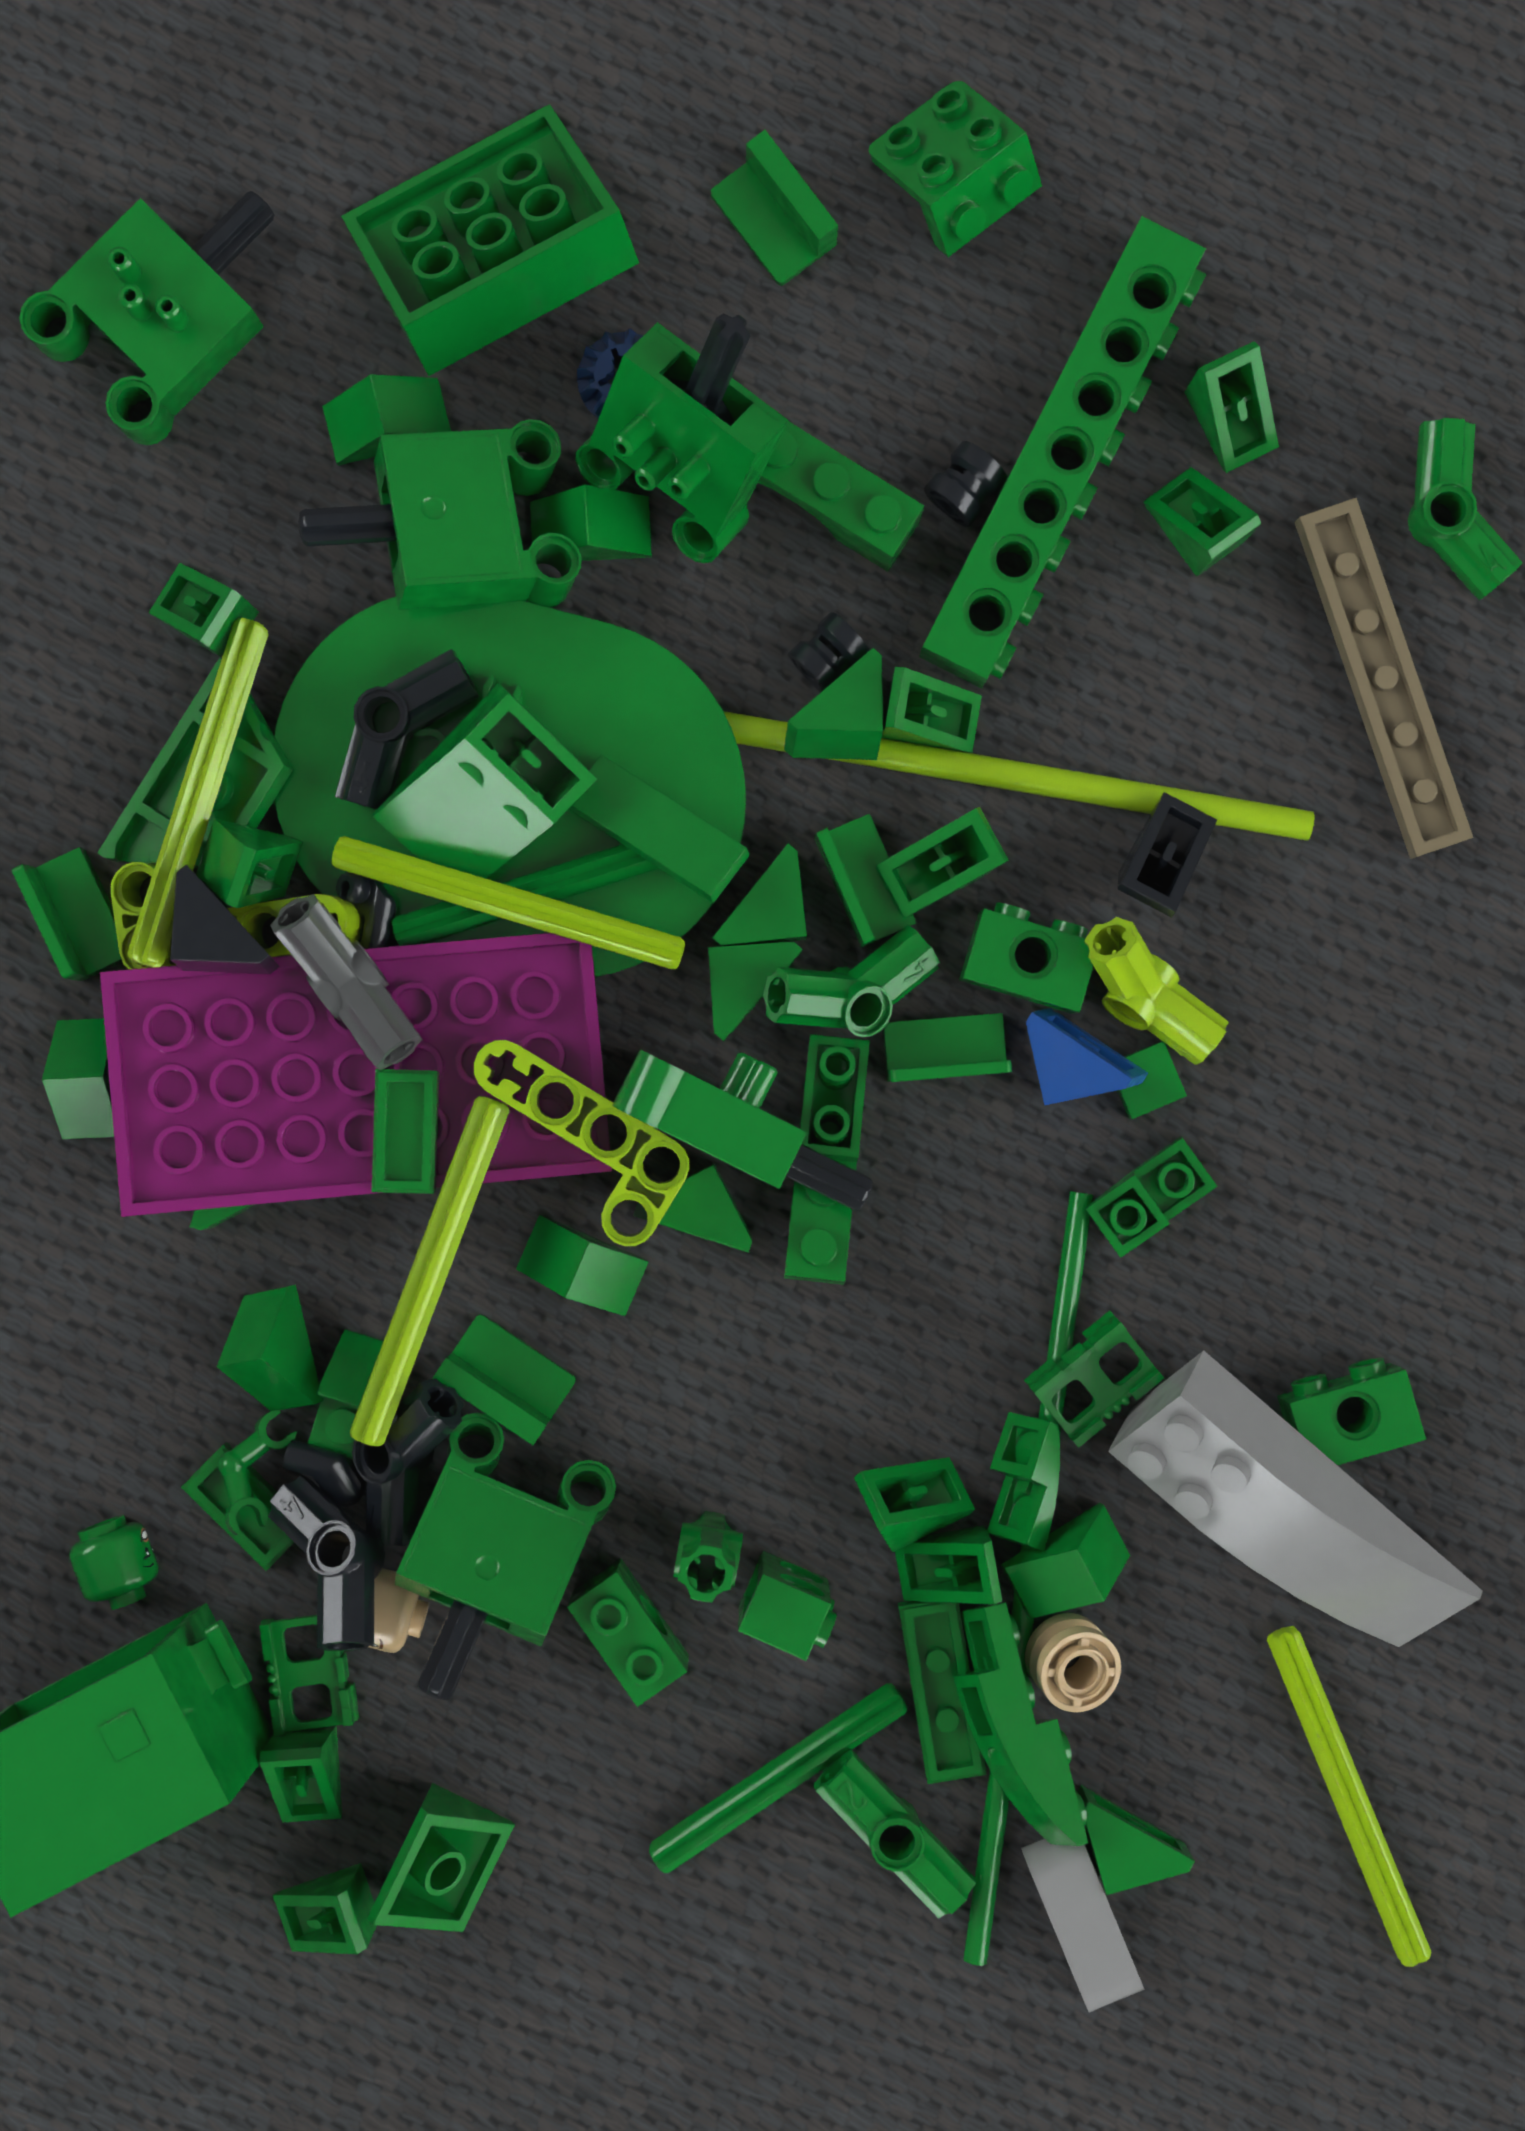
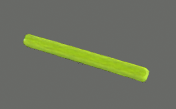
M237 618L233 622L127 952L128 958L132 961L148 967L160 968L164 963L172 938L176 874L185 865L192 871L194 869L268 638V630L264 625L254 620Z
M346 836L338 839L332 854V865L340 870L668 969H677L684 953L685 941L681 937Z
M478 1096L474 1100L350 1429V1436L363 1444L381 1446L388 1435L509 1114V1107L498 1100L486 1096Z
M1294 1626L1275 1630L1267 1636V1642L1397 1958L1405 1967H1414L1419 1963L1426 1962L1431 1957V1949L1301 1633Z

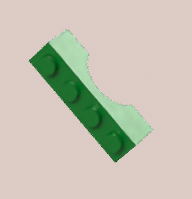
M789 421L758 483L780 493L819 520L833 534L837 541L887 572L890 571L920 523L924 509L923 504Z

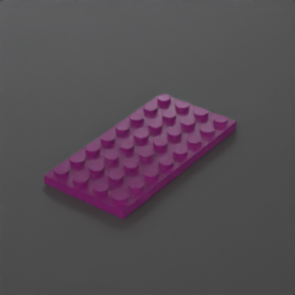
M552 933L365 949L387 979L389 985L386 989L423 1039L415 1047L412 1054L398 1064L384 1069L439 1071L436 1188L442 1187L474 1100L478 1096H486L504 1103L486 1092L478 1084L474 1075L475 1058L477 1053L486 1044L495 1040H507L518 1044L606 1098L592 945ZM292 955L272 957L279 965L272 974L183 971L177 965L100 972L121 1217L382 1193L372 1192L375 1069L378 1068L364 1054L342 1019L338 1021L322 1003L305 977L308 974ZM509 1051L504 1058L492 1056L488 1062V1066L495 1071L491 1081L499 1085L503 1079H509L523 1086L524 1089L516 1095V1098L526 1103L531 1085L544 1074V1070L535 1065L531 1077H528L513 1067V1060L516 1056ZM560 1082L545 1086L539 1096V1105L542 1112L554 1119L566 1116L574 1104V1096L571 1090ZM504 1103L509 1107V1114L483 1183L611 1172L612 1168ZM607 1115L598 1117L591 1128V1137L594 1143L604 1150H610Z

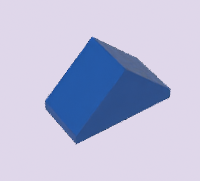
M1051 1008L1031 1012L1026 1021L1044 1106L1127 1089L1143 1083L1148 1075V1072Z

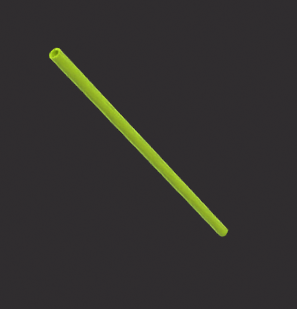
M723 711L732 728L737 744L786 752L784 745L788 722ZM885 738L881 739L877 760L829 759L1147 814L1152 813L1158 800L1165 792L1217 819L1215 824L1217 826L1306 841L1311 837L1315 819L1314 811Z

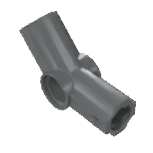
M314 894L304 898L297 897L280 909L279 915L270 924L274 934L308 974L305 977L322 1003L338 1021L342 1019L364 1054L372 1061L374 1066L382 1070L388 1066L398 1064L412 1054L415 1047L423 1039L386 989L389 985L387 979L357 940L354 942L350 941L329 910L320 903Z

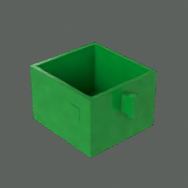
M207 1603L9 1705L0 1712V1899L10 1918L230 1804L260 1764V1751L274 1734L273 1729L249 1685V1682L252 1680L251 1673L223 1620H215Z

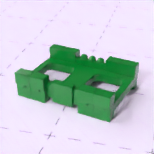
M1110 1310L1082 1332L1087 1340L1083 1344L1077 1343L1061 1356L1062 1361L1057 1364L1050 1358L1024 1379L1025 1383L1078 1448L1106 1426L1102 1421L1104 1418L1112 1419L1113 1411L1118 1413L1122 1410L1121 1404L1124 1406L1129 1405V1398L1131 1396L1137 1401L1164 1379L1124 1325ZM1125 1342L1138 1357L1139 1363L1122 1380L1112 1382L1100 1368L1099 1360L1116 1344ZM1073 1380H1079L1091 1394L1092 1403L1075 1418L1067 1420L1055 1408L1052 1399L1068 1383Z
M317 1615L275 1620L274 1618L265 1619L259 1625L264 1661H270L266 1666V1671L270 1673L267 1680L269 1683H272L269 1687V1692L272 1694L269 1703L274 1736L284 1735L285 1732L337 1725L351 1726L359 1719L355 1682L348 1683L347 1681L349 1669L346 1652L324 1650V1655L320 1658L293 1661L287 1656L285 1630L290 1627L317 1625ZM316 1684L326 1685L330 1690L332 1714L324 1718L298 1719L294 1711L293 1689Z

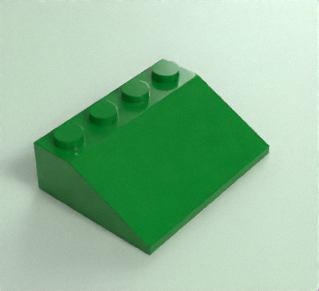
M550 104L341 216L428 377L639 264L619 208Z

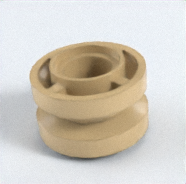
M1063 1613L1052 1616L1034 1630L1027 1642L1025 1649L1027 1672L1048 1700L1061 1710L1068 1712L1091 1710L1105 1702L1114 1692L1121 1675L1119 1653L1113 1643L1087 1617L1075 1613ZM1080 1656L1072 1667L1065 1669L1073 1658Z

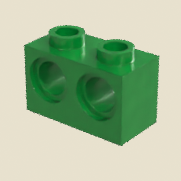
M763 1550L739 1603L738 1631L807 1661L813 1645L821 1648L825 1646L836 1621L837 1613L832 1611L835 1600L830 1597L828 1579Z

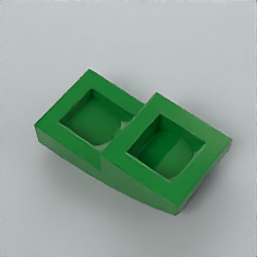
M1009 1412L990 1469L1005 1475V1479L987 1532L1002 1540L1044 1552L1054 1515L1059 1484V1427L1051 1421Z

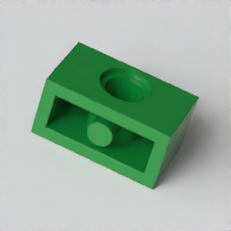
M996 902L994 911L985 908L981 910L976 920L959 981L1066 1013H1080L1093 970V964L1088 958L1090 950L1085 943L1088 929L1057 919L1053 920L1051 928L1028 921L1030 911ZM1022 940H1033L1039 943L1045 952V963L1037 973H1029L1022 970L1015 960L1016 947Z
M1381 1357L1353 1363L1348 1366L1350 1375L1328 1381L1326 1374L1311 1375L1297 1379L1291 1383L1292 1392L1277 1396L1284 1420L1336 1465L1426 1440L1406 1369L1392 1363L1385 1364L1384 1358ZM1349 1397H1357L1361 1406L1359 1417L1348 1426H1340L1337 1420L1339 1405Z
M621 1558L572 1592L567 1605L568 1610L637 1707L687 1673L689 1654Z

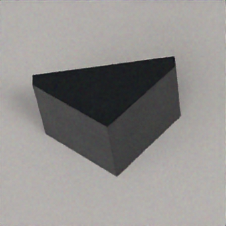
M1164 792L1118 872L1117 889L1172 918L1177 911L1217 819Z
M187 865L177 872L170 960L183 971L272 974L279 965Z

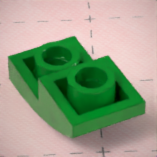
M1180 1136L1123 1177L1085 1207V1209L1121 1258L1168 1226L1170 1219L1218 1186L1183 1137Z

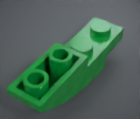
M810 1034L799 1128L807 1132V1135L802 1144L856 1170L859 1158L870 1041ZM795 1181L793 1183L784 1279L844 1285L852 1209Z
M1006 1602L995 1605H982L960 1611L974 1671L953 1676L965 1717L991 1773L1021 1815L1050 1844L1066 1846L1087 1844L1088 1839L1084 1827L1087 1822V1812L1083 1799L1074 1787L1069 1767L1072 1754L1068 1738L1060 1729L1058 1719L1034 1718L1032 1710L1035 1706L1034 1689L1029 1678L1023 1673L1017 1649L1020 1645V1633L1015 1619L1008 1612Z

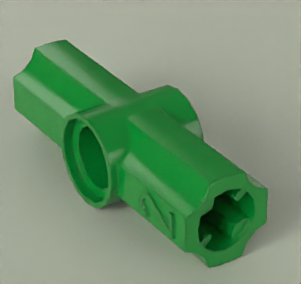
M704 1511L702 1516L695 1522L682 1523L673 1577L678 1578L677 1580L686 1586L690 1599L712 1603L718 1594L731 1590V1587L734 1588L743 1533L732 1530L726 1523L725 1515Z
M852 1749L824 1768L822 1774L814 1783L815 1791L871 1848L872 1855L879 1865L886 1870L893 1871L938 1918L946 1914H953L967 1901L970 1891L976 1884L975 1877L920 1821L911 1803L904 1798L897 1797ZM893 1825H902L909 1829L907 1835L899 1841L889 1842L880 1837L885 1829Z

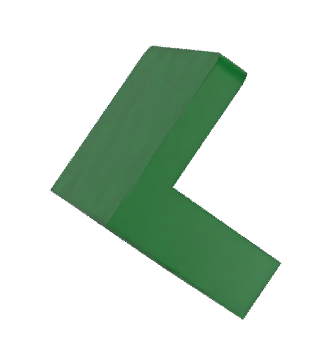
M765 129L746 143V163L711 189L712 200L773 280L780 286L785 285L837 245L838 224Z
M870 814L830 831L828 828L816 832L815 842L861 948L895 934L907 925L913 926L917 924L913 914L904 918L876 866L889 857Z
M78 847L38 867L21 864L11 869L52 958L64 979L84 981L122 963L113 907L84 848Z
M1003 1013L888 1022L883 1028L887 1082L1012 1072L1011 1060L1006 1058Z
M483 1314L476 1316L453 1352L445 1358L433 1376V1379L436 1378L441 1384L455 1388L461 1398L531 1445L535 1444L576 1382L573 1374Z

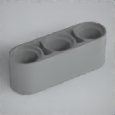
M1042 1839L1021 1848L1088 2012L1090 2013L1145 1990L1085 1845H1053L1046 1839Z

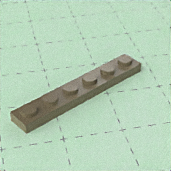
M1357 497L1299 517L1294 523L1410 859L1474 838Z

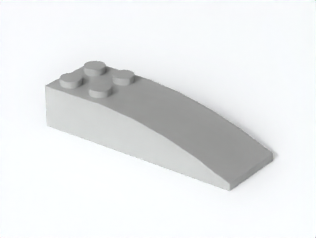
M1204 1350L1131 1408L1108 1451L1197 1529L1245 1565L1300 1600L1349 1626L1397 1647L1404 1645L1481 1598L1483 1590Z

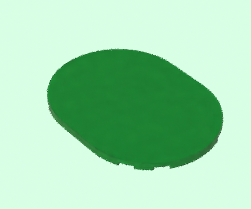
M396 596L381 601L357 613L341 624L319 644L294 678L283 701L276 723L274 737L293 769L274 800L277 816L284 835L303 841L296 861L309 880L322 894L337 896V881L343 873L347 872L332 865L334 847L342 836L416 857L372 817L376 809L336 798L335 794L355 727L353 718L354 706L359 696L368 689L388 685L450 649L455 651L465 667L479 698L425 728L436 729L445 736H448L483 700V685L493 675L497 680L496 685L500 683L512 696L516 686L520 685L523 692L521 705L588 770H590L602 754L737 842L741 843L746 816V786L740 751L732 728L722 708L701 679L673 653L634 631L520 600L504 603L398 610ZM395 702L381 704L373 714L374 728L378 733L391 731L400 720V711ZM413 735L408 741L395 790L419 766L416 761L426 759L439 746L440 743L436 738L420 739ZM568 809L555 824L486 879L503 883L621 845V843ZM660 868L558 900L681 938L699 922L714 904ZM381 882L395 899L397 908L395 917L443 902L440 899ZM502 918L424 944L549 932ZM393 932V933H392V939H395V940H396L395 935H394V932ZM592 946L595 977L616 973L645 962Z

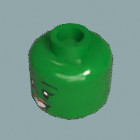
M119 1515L78 1532L80 1541L71 1548L69 1557L82 1595L89 1602L108 1600L111 1610H115L146 1597L143 1586L155 1579L159 1571V1564L143 1524L127 1522L125 1515Z

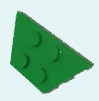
M220 657L97 852L102 857L114 862H144L156 865L222 660ZM249 694L194 869L199 867L214 818L257 828L293 771L251 694Z

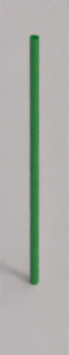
M1070 1191L1046 1359L1048 1361L1052 1358L1057 1364L1063 1360L1061 1356L1073 1347L1091 1217L1085 1207L1093 1202L1094 1194ZM1067 1385L1058 1391L1052 1399L1053 1405L1062 1416ZM1041 1402L1038 1419L1057 1424L1060 1438L1061 1426ZM1021 1545L1020 1552L1028 1547ZM1014 1591L1011 1615L1019 1629L1020 1645L1017 1649L1023 1673L1027 1676L1025 1649L1033 1633L1035 1618L1027 1616ZM990 1770L975 1871L976 1884L972 1892L963 1957L965 1962L977 1966L987 1964L1010 1801Z

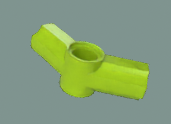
M1115 917L1107 923L1096 924L1091 929L1085 939V943L1090 950L1088 958L1108 989V992L1102 999L1105 1009L1113 1017L1129 1027L1150 1031L1194 1065L1202 1063L1224 1037L1229 1021L1178 984L1180 979L1177 972L1167 962L1150 953L1133 922Z

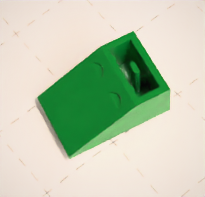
M498 683L372 814V817L417 858L486 879L555 824L597 778Z

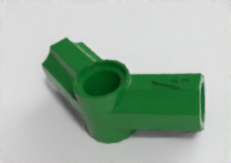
M1457 418L1424 421L1420 424L1418 433L1414 505L1410 509L1408 516L1409 531L1419 543L1432 547L1480 601L1513 574L1523 562L1477 511L1476 498L1471 491L1475 424L1468 423L1465 419ZM1432 503L1442 504L1449 509L1453 521L1451 527L1441 526L1433 519L1431 515Z
M907 925L854 968L847 966L838 967L830 972L778 967L772 976H767L763 998L766 1004V1016L775 1023L844 1028L856 1036L862 1038L870 1037L879 1033L888 1024L892 1015L893 1005L938 970L940 961L933 948L922 938L919 932Z

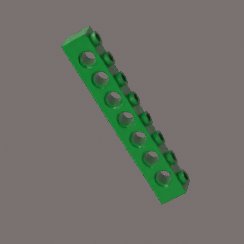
M1141 216L919 654L920 658L981 689L989 675L998 679L1002 678L1017 648L1007 642L1016 622L1028 626L1044 595L1034 589L1043 569L1045 568L1055 573L1071 540L1061 536L1070 516L1072 515L1082 520L1098 489L1097 486L1088 482L1098 462L1109 467L1125 436V433L1115 429L1125 409L1136 414L1152 383V380L1142 375L1149 360L1154 356L1163 361L1180 328L1169 322L1178 303L1190 308L1207 275L1196 269L1206 248ZM1138 289L1151 290L1159 297L1161 306L1154 309L1142 307L1135 300L1133 292ZM1114 341L1127 344L1133 351L1134 360L1130 362L1114 360L1108 354L1106 344ZM1086 394L1099 396L1107 406V413L1101 416L1087 414L1080 407L1078 398ZM1057 447L1071 448L1078 454L1081 466L1073 470L1062 469L1053 461L1051 451ZM1034 499L1045 501L1052 508L1054 519L1044 524L1035 523L1025 514L1024 504ZM1005 552L1016 553L1026 562L1027 573L1020 577L1006 576L999 570L996 558ZM977 605L992 607L1000 617V626L992 631L979 630L972 624L969 618V610Z

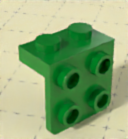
M963 81L952 82L939 90L932 98L888 129L886 133L869 146L872 162L920 203L933 242L947 257H950L1042 187L1026 131Z

